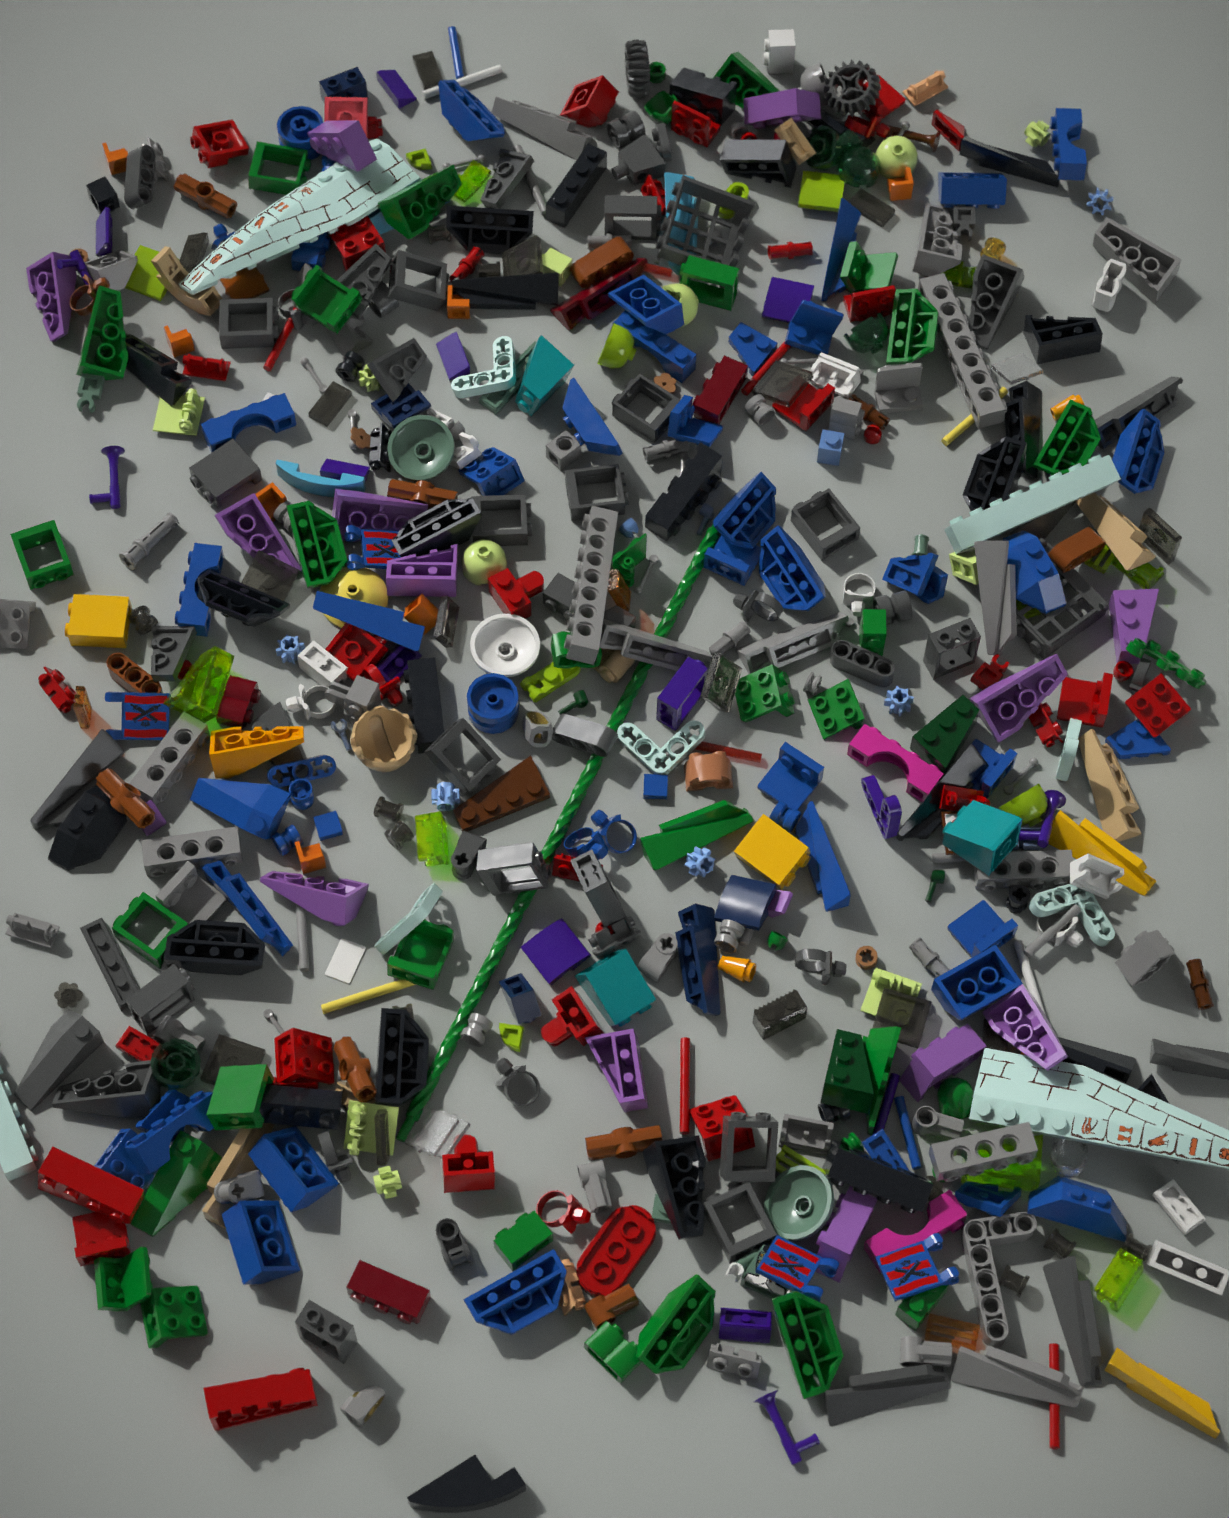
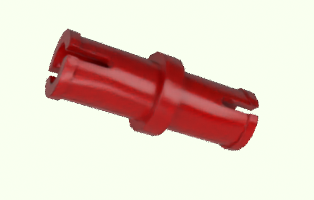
M811 241L769 245L767 249L769 260L786 257L794 259L796 256H811L813 254V246Z
M473 247L467 257L460 260L458 268L449 277L451 282L457 277L458 279H466L469 274L475 271V266L485 256L483 251L479 255L477 254L480 250L479 247Z

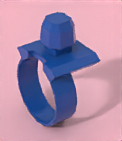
M223 224L214 226L213 233L215 238L218 239L214 240L211 249L215 250L221 243L226 241L235 232L227 235L228 231Z
M597 810L591 816V820L596 827H600L597 831H599L609 851L621 854L631 850L637 840L634 826L628 821L622 820L621 814L607 819L608 815L601 810ZM620 822L630 829L632 843L626 851H617L608 843L607 829L612 823Z
M589 827L574 831L564 841V847L571 857H578L593 850L599 860L603 859L609 850L599 831L594 832ZM591 836L592 839L587 844L571 848L579 840Z

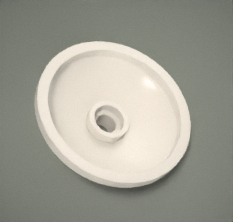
M497 614L486 618L475 628L470 640L471 655L477 666L484 672L512 677L524 673L535 663L540 652V638L535 627L523 617L514 614ZM508 651L509 654L503 655L502 652Z

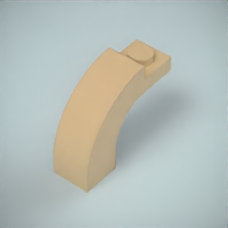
M165 246L151 260L159 272L157 275L159 281L185 306L207 316H211L218 309L222 298L214 286L194 295L180 288L179 283L189 273L181 265L170 247Z

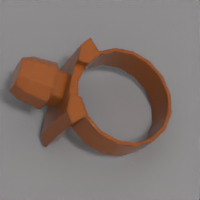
M84 274L83 279L88 285L79 287L70 298V307L76 314L87 316L92 313L98 286L110 287V283L105 277L93 282ZM87 293L93 300L85 308L76 310L78 300Z

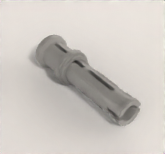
M168 513L144 537L135 539L132 543L133 545L126 552L119 554L123 564L131 570L136 568V563L143 557L149 556L150 549L179 524L177 517L172 513Z

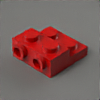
M233 119L193 126V133L190 136L191 147L193 149L197 148L200 163H205L208 168L228 165L229 158L249 154V147Z
M345 623L325 650L348 667L346 671L347 676L354 681L357 675L364 676L363 668L370 664L376 666L389 649L385 646L387 641L382 637L372 636L363 629Z

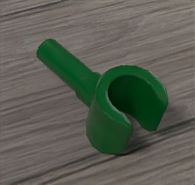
M579 690L573 694L575 701L559 710L558 713L561 715L576 707H586L588 699L585 691Z
M933 870L925 901L931 902L936 884H944V870Z

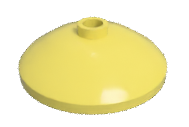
M343 567L330 584L322 585L320 588V592L386 608L388 605L387 587L383 579L368 568L349 570L347 567ZM350 589H356V590H357V591L354 592V593H350V592H349ZM324 614L327 620L337 627L342 628L346 623Z

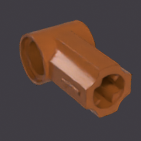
M627 1284L605 1297L600 1295L591 1299L584 1305V1308L598 1330L606 1321L611 1324L616 1320L617 1316L638 1306L639 1301L633 1288Z

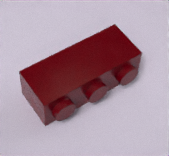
M725 355L720 363L716 362L712 370V377L705 380L701 395H697L693 401L692 406H695L694 417L699 420L720 424L747 379L748 365Z
M359 1260L346 1287L351 1300L359 1304L367 1302L373 1305V1309L382 1314L390 1312L397 1315L396 1318L405 1324L413 1322L418 1325L431 1298L429 1289L362 1260Z

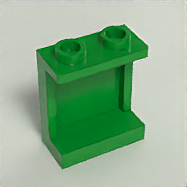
M318 265L307 272L305 281L300 287L295 288L291 298L295 308L335 334L339 333L363 300L360 291L353 287L350 290L325 274Z
M424 919L400 940L394 956H390L388 960L387 975L434 990L453 945L454 930L444 924L437 925Z
M267 1064L220 1067L206 1114L215 1130L262 1128L264 1119L259 1111L266 1084H273L274 1077Z

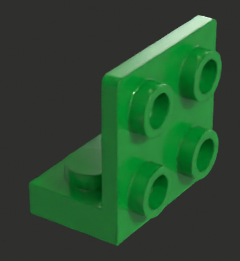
M857 241L849 242L840 278L849 293L890 286L898 254L892 252L866 255Z
M198 1286L152 1288L151 1296L140 1302L148 1349L158 1348L171 1338L201 1337L208 1333Z

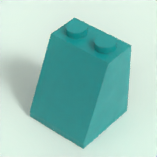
M542 335L538 338L529 356L515 399L518 408L530 416L566 382L574 367V364Z
M972 800L968 806L964 805L959 810L957 818L953 823L950 821L946 824L942 831L944 834L942 844L989 876L1018 844L1022 819L1019 816Z
M627 949L615 950L574 975L609 1026L618 1025L621 1027L632 1020L630 1018L631 1015L636 1012L639 1014L646 1012L652 1007L650 1003L656 1000Z

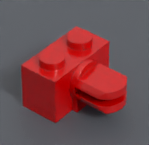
M506 568L488 578L489 593L503 614H514L527 619L532 616L529 598L544 591V578L539 572L532 571L515 579L510 570Z
M572 986L551 999L559 1012L556 1013V1018L541 1028L542 1038L553 1047L560 1045L573 1035L584 1047L588 1044L585 1037L604 1033L580 994Z
M461 1135L456 1138L454 1154L442 1155L444 1193L495 1189L493 1151L479 1152L478 1142L471 1135Z

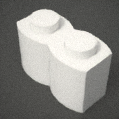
M1110 259L1105 264L1102 277L1096 285L1092 301L1094 308L1105 312L1112 309L1126 272L1125 263Z

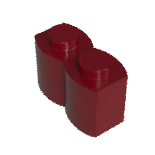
M230 675L217 708V723L231 727H242L243 729L247 726V723L250 724L254 716L252 708L255 703L259 702L261 697V690H259L256 681Z

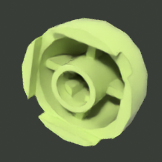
M892 136L882 141L875 156L877 170L887 179L904 177L906 167H910L911 173H913L918 160L915 145L912 141L902 136Z
M684 284L663 286V290L682 303L684 324L688 325L696 317L699 301L690 287Z
M481 539L471 543L463 552L461 562L463 575L469 582L475 585L488 584L489 577L507 568L504 550L499 544L491 540Z

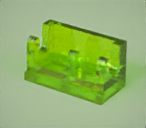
M1114 556L1112 563L1115 568L1143 589H1151L1163 577V571L1165 570L1161 566L1156 569L1147 562L1128 571L1125 570L1116 556Z
M441 811L416 815L415 824L419 862L425 861V866L450 864L447 823Z
M1120 1248L1094 1288L1098 1301L1102 1303L1103 1300H1106L1110 1303V1308L1118 1312L1143 1273V1260Z

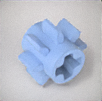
M1097 187L1094 194H1088L1092 201H1088L1087 206L1093 207L1092 214L1097 211L1103 216L1104 210L1112 209L1108 202H1112L1114 199L1113 196H1107L1108 189L1103 192ZM1097 198L1102 199L1103 205H1099Z
M286 634L282 641H277L279 648L276 649L277 656H282V663L287 661L295 664V661L298 660V655L305 649L304 643H299L298 636L292 637Z
M896 686V689L893 691L887 690L884 706H889V714L894 713L901 717L905 711H911L910 704L913 703L914 697L908 695V688L903 689Z
M450 782L437 784V789L431 790L432 805L437 804V809L440 811L453 810L455 804H460V789H455V785Z
M694 847V852L687 853L684 866L690 868L689 874L705 877L707 873L713 871L715 858L709 856L711 850Z

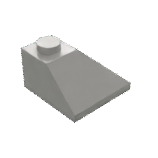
M117 250L87 261L85 264L93 282L105 277L110 283L109 288L118 291L125 288L138 259L135 255Z

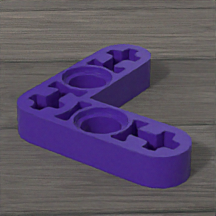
M874 775L862 778L861 784L883 838L886 840L897 836L902 816V809L897 796L892 795L884 798Z

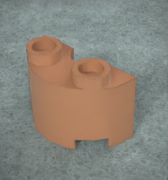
M716 751L713 754L704 755L696 752L688 756L689 760L684 764L686 791H699L706 787H715L716 789L733 788L731 762L726 757L725 752Z

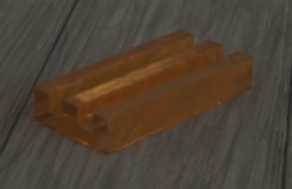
M617 569L609 570L611 578L608 579L610 586H608L607 590L616 605L629 612L631 591Z
M76 686L77 694L74 697L76 703H74L73 708L80 728L89 729L92 706L86 688L84 686Z
M929 1313L924 1341L952 1343L954 1348L960 1349V1346L975 1351L980 1325ZM933 1322H934V1323H938V1324H942V1325H946V1326H951V1327L963 1329V1330L972 1331L973 1334H972V1333L963 1332V1331H959V1330H955V1329H950V1328L942 1327V1326H938V1325H933ZM931 1331L969 1339L971 1344L932 1335Z

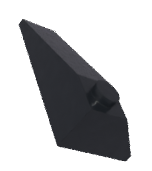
M699 1135L654 1141L642 1152L649 1177L678 1240L703 1236L704 1205L702 1204V1193L705 1190L703 1169L705 1168L706 1159Z

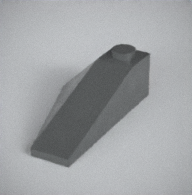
M68 1010L49 1029L17 1087L14 1096L30 1111H33L104 1042L100 1031L82 1015Z

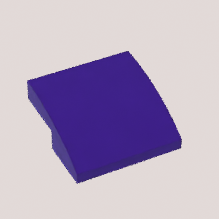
M772 277L763 307L762 318L789 323L802 300H812L815 286Z
M562 918L540 931L521 946V949L550 985H553L569 970L574 971L591 956Z

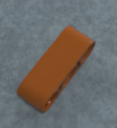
M618 236L575 261L569 270L580 287L587 288L629 263L633 259L634 253L625 240Z
M1086 527L1055 545L1048 556L1057 567L1066 573L1096 556L1104 548L1106 541L1091 527Z
M113 653L107 658L106 663L110 677L128 692L163 693L160 682L153 681L149 673L124 654ZM117 666H123L120 669H114ZM134 679H140L137 682H131Z

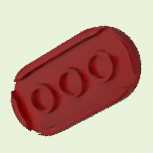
M637 1205L622 1206L614 1210L607 1218L577 1262L576 1274L578 1283L586 1293L594 1297L600 1295L605 1297L625 1285L654 1243L656 1237L654 1220L646 1209Z

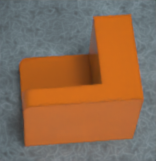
M102 143L111 175L126 172L127 150L122 148L109 152L107 143Z
M910 167L905 168L904 177L887 179L890 201L911 199L914 183Z
M448 285V319H470L469 299H462L458 295H453L452 285Z
M168 325L164 326L166 340L174 358L195 351L192 336L188 333L187 329L171 334Z
M272 482L255 495L271 521L274 522L276 519L273 515L276 508L287 501V498Z
M422 593L405 607L404 618L409 623L425 626L424 635L440 622L441 611Z
M299 841L294 842L303 874L326 868L324 854L319 843L301 848Z

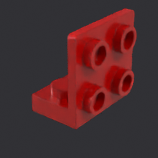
M880 75L877 76L880 79L881 91H879V98L875 99L876 104L869 105V111L862 110L870 120L873 116L877 117L878 114L885 118L906 102V99ZM868 82L863 84L862 88L864 91L867 90Z
M674 101L672 103L671 130L678 135L691 139L696 144H701L708 148L720 132L721 125L711 121L710 117L678 101Z
M368 215L350 226L343 224L337 227V232L329 234L342 255L345 272L375 244L386 253L385 243Z
M895 286L876 288L844 296L843 302L849 321H864L869 318L885 317L892 314L896 292Z
M797 377L772 404V407L779 414L807 431L832 405L835 387L828 383L823 389H816L800 377Z
M1104 673L1102 680H1097V683L1065 677L1061 686L1057 719L1069 722L1070 718L1082 720L1084 725L1103 728L1108 713L1113 674Z
M1162 673L1125 701L1126 706L1153 738H1156L1180 718L1182 719L1191 710L1189 705Z
M291 1028L274 1038L277 1083L293 1082L300 1077L329 1085L335 1082L332 1039L330 1037Z
M736 1095L724 1097L690 1109V1115L702 1137L704 1152L708 1162L721 1158L723 1116H731L732 1112L745 1113ZM735 1127L733 1154L756 1147L752 1128Z
M99 1212L87 1213L72 1218L77 1245L74 1248L75 1256L80 1266L94 1264V1260L98 1257L121 1258L131 1253L126 1223H117L109 1216Z

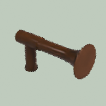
M888 125L890 132L887 137H884L883 141L888 137L898 136L902 128ZM905 130L902 137L928 144L935 153L940 140V131L934 135H925Z

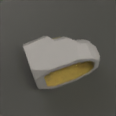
M537 711L525 712L522 721L525 739L534 748H545L551 742L553 734L550 720Z
M368 1386L363 1391L355 1392L353 1396H349L340 1410L356 1425L362 1427L383 1402L385 1392L379 1386Z

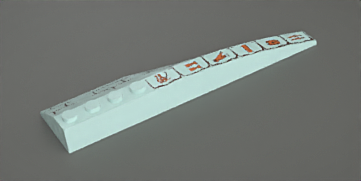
M377 138L371 140L369 143L377 160L358 172L338 162L327 170L320 172L317 176L272 204L241 227L195 267L179 283V286L189 294L194 295L217 285L218 280L221 278L230 279L237 276L236 272L247 267L248 270L257 267V262L264 259L266 262L300 248V243H312L318 240V235L325 232L329 234L337 232V227L343 224L347 226L355 224L380 208L378 202L421 179L388 144Z
M989 1048L984 1049L969 1117L972 1122L1002 1128L1029 1122L1034 1134L1229 1170V1130L1083 1065L1060 1062L1047 1071L1027 1055Z

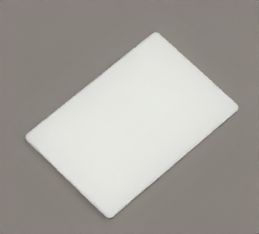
M341 938L325 975L349 984L366 947Z

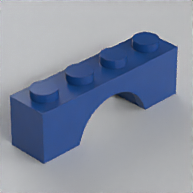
M1056 108L1055 116L1050 118V129L1052 130L1051 143H1055L1053 144L1052 152L1053 157H1056L1054 159V171L1058 172V180L1084 181L1087 166L1086 150L1078 148L1071 143L1074 140L1080 139L1083 123L1081 109Z
M626 310L613 322V324H618L629 330L634 338L633 347L637 346L649 351L660 362L664 372L670 374L671 377L680 383H683L696 369V354L668 335L645 326Z
M285 393L273 395L264 401L252 403L245 408L230 411L226 415L211 418L201 423L203 436L211 453L230 440H235L242 430L251 426H265L275 433L297 426L295 413Z
M194 543L193 551H189L188 565L190 566L189 571L184 573L183 583L185 589L180 592L179 604L181 607L180 611H176L175 625L194 626L197 632L196 636H208L212 617L210 608L198 598L200 587L197 580L208 569L221 574L224 561L222 546Z
M199 1091L189 1098L190 1102L175 1107L170 1111L171 1115L165 1120L164 1118L157 1120L151 1125V1130L146 1133H140L131 1139L132 1143L125 1147L139 1174H151L170 1160V1142L173 1135L181 1127L188 1125L198 1132L210 1131L214 1128L206 1115L213 1092Z

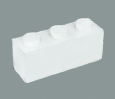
M1156 1239L1146 1264L1219 1295L1223 1294L1229 1278L1228 1269Z

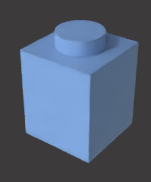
M822 429L817 463L839 466L845 433Z

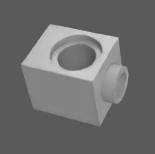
M567 430L546 445V458L560 471L581 457V446L575 436H572Z

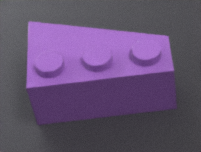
M794 88L743 99L744 123L753 126V129H764L767 125L780 126L791 117L794 122L821 119L820 93Z
M327 120L308 132L310 144L317 153L356 172L377 160L359 120Z
M458 544L451 545V549L438 552L437 549L430 550V554L417 557L416 554L387 560V596H419L422 593L425 597H456L459 562Z
M1159 589L1113 590L1109 601L1116 663L1126 661L1129 664H1139L1141 658H1137L1129 653L1126 647L1135 638H1139L1145 643L1147 642Z
M969 1024L961 1028L956 1026L943 1039L937 1037L926 1049L923 1047L917 1049L911 1055L912 1061L899 1081L918 1103L924 1098L925 1093L930 1087L933 1086L937 1089L940 1087L941 1080L951 1074L955 1076L977 1060L986 1048V1044Z
M634 1028L585 1037L623 1111L630 1112L649 1108L639 1041Z
M849 1186L845 1195L840 1194L835 1205L838 1210L836 1213H831L826 1222V1226L829 1227L827 1232L822 1230L816 1242L820 1246L817 1255L823 1258H833L839 1262L836 1275L830 1278L840 1283L846 1265L853 1256V1251L861 1239L877 1202L875 1197L855 1192L851 1186ZM819 1268L816 1270L817 1273L824 1275Z

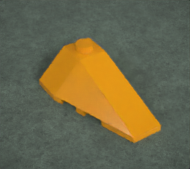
M277 726L271 731H265L262 727H254L253 731H243L242 727H230L211 731L209 756L215 778L228 779L235 775H240L304 743V726Z

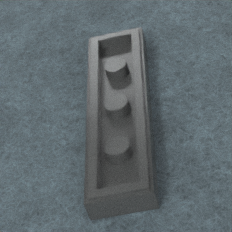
M99 918L80 927V930L122 1011L128 1008L126 999L137 992L138 988L103 918Z

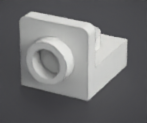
M463 432L459 434L463 446L455 448L453 459L450 463L451 466L460 470L481 455L477 439L473 435L470 436Z

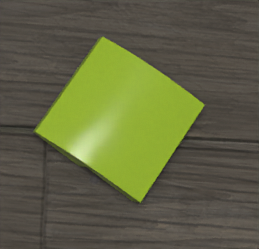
M803 170L798 208L838 212L841 198H843L845 175Z
M142 245L139 246L134 254L137 256L138 261L125 286L126 289L159 301L162 300L168 290L157 278L159 272L151 262L159 251Z

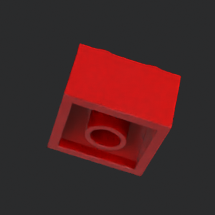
M603 75L577 84L573 88L560 116L574 120L576 124L588 128L600 126L607 121V115L615 105V99L619 91Z

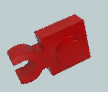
M996 654L993 656L990 665L984 662L972 675L970 681L984 690L1002 680V673L1007 670L1009 662L1006 661L1005 664L999 665L997 663L999 655Z

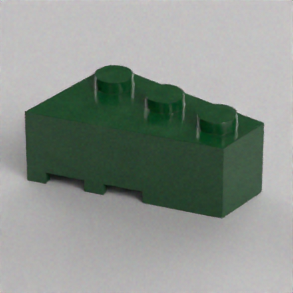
M964 695L960 696L912 736L910 750L918 754L921 760L929 765L937 766L945 775L974 728L979 709Z
M837 1029L820 1103L869 1114L874 1092L862 1035Z

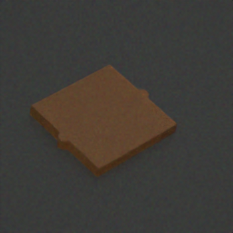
M246 267L237 271V276L233 278L220 279L225 288V294L229 295L231 299H252L270 291L264 281V275L260 274L257 267L248 270Z

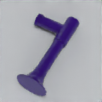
M78 250L70 253L71 259L57 260V267L59 269L76 266L82 279L84 274H86L92 280Z
M106 446L101 450V453L106 455L109 460L110 493L89 494L90 504L110 502V508L119 509L121 507L118 459L125 452L123 447Z
M1057 790L1045 791L1048 806L1041 830H1020L1018 841L1038 840V846L1046 848L1052 831L1055 811L1057 808L1065 805V795Z
M776 1390L758 1398L754 1403L761 1404L767 1410L791 1464L795 1465L802 1461L800 1452L819 1445L820 1441L814 1433L812 1436L794 1443L778 1412L775 1402V1396L778 1392Z

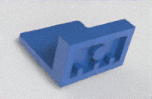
M802 300L789 322L784 344L819 355L821 352L828 355L832 335L842 321L844 314L837 312L835 309Z
M684 395L670 413L667 436L680 442H692L697 446L702 442L710 447L723 431V425L692 418L695 406H692L693 397Z
M495 447L484 450L478 458L461 470H458L460 475L477 484L482 496L505 495L525 481L516 459Z
M721 535L714 549L708 547L704 554V568L745 586L760 560L761 547L755 545L750 550L729 544Z
M974 739L971 744L975 746L989 767L971 782L974 784L972 789L984 791L983 796L988 799L1014 767L1018 753L1010 748L1005 755L999 754L980 740Z
M784 742L780 747L779 759L759 782L757 789L776 802H784L791 810H799L822 781L824 766L787 742Z
M982 900L950 923L947 929L969 955L974 957L995 944L999 949L1015 937L1018 924L1013 919L1005 923L988 903Z
M131 1128L121 1129L94 1166L144 1189L145 1192L152 1183L158 1169L151 1174H139L125 1147L132 1143L131 1139L138 1134Z

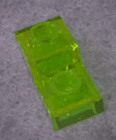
M472 160L462 175L458 174L462 185L453 196L465 203L481 188L492 172L480 163Z
M961 261L959 265L942 273L945 274L948 281H951L953 286L973 289V276L977 266L965 267L964 261Z

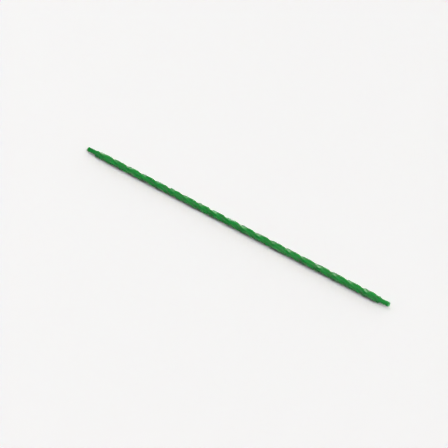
M714 525L708 528L654 635L667 638L677 619L678 612L684 606L692 590L693 583L697 580L704 567V554L708 547L713 549L720 536ZM639 661L631 680L627 684L616 709L606 725L616 733L619 726L625 721L632 707L633 699L638 695L647 678L648 670L653 664ZM591 754L569 800L557 819L553 831L541 850L546 864H551L556 849L562 843L571 825L572 818L578 812L586 796L587 789L593 783L604 757ZM537 890L523 891L518 895L505 924L502 926L491 947L489 955L474 980L473 986L466 995L456 1019L450 1026L439 1052L427 1071L426 1087L414 1096L405 1114L406 1119L396 1136L398 1141L404 1143L414 1123L419 1121L424 1106L431 1098L441 1073L446 1068L456 1049L463 1028L468 1026L470 1015L474 1013L475 1007L485 993L491 975L496 971L502 960L507 945L513 938L522 921L523 914L529 907Z

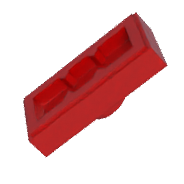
M131 1026L126 1029L115 1045L116 1049L137 1061L157 1060L159 1069L171 1054V1050Z

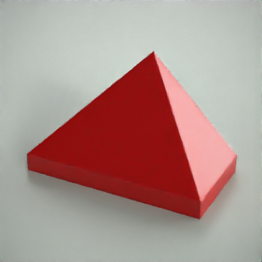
M936 109L933 111L931 125L937 131H940V134L959 152L962 139L964 138V126Z

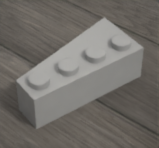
M1108 217L1105 218L1095 232L1093 247L1108 261L1114 259L1125 263V277L1156 304L1178 273L1181 259Z

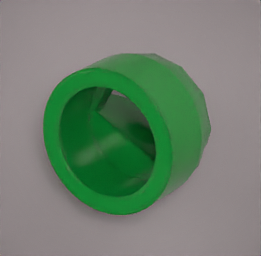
M771 930L767 938V944L769 948H771L772 944H775L774 951H780L785 947L789 939Z

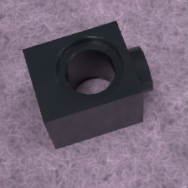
M106 176L86 185L89 199L99 214L102 213L105 207H109L111 212L120 207L117 193Z

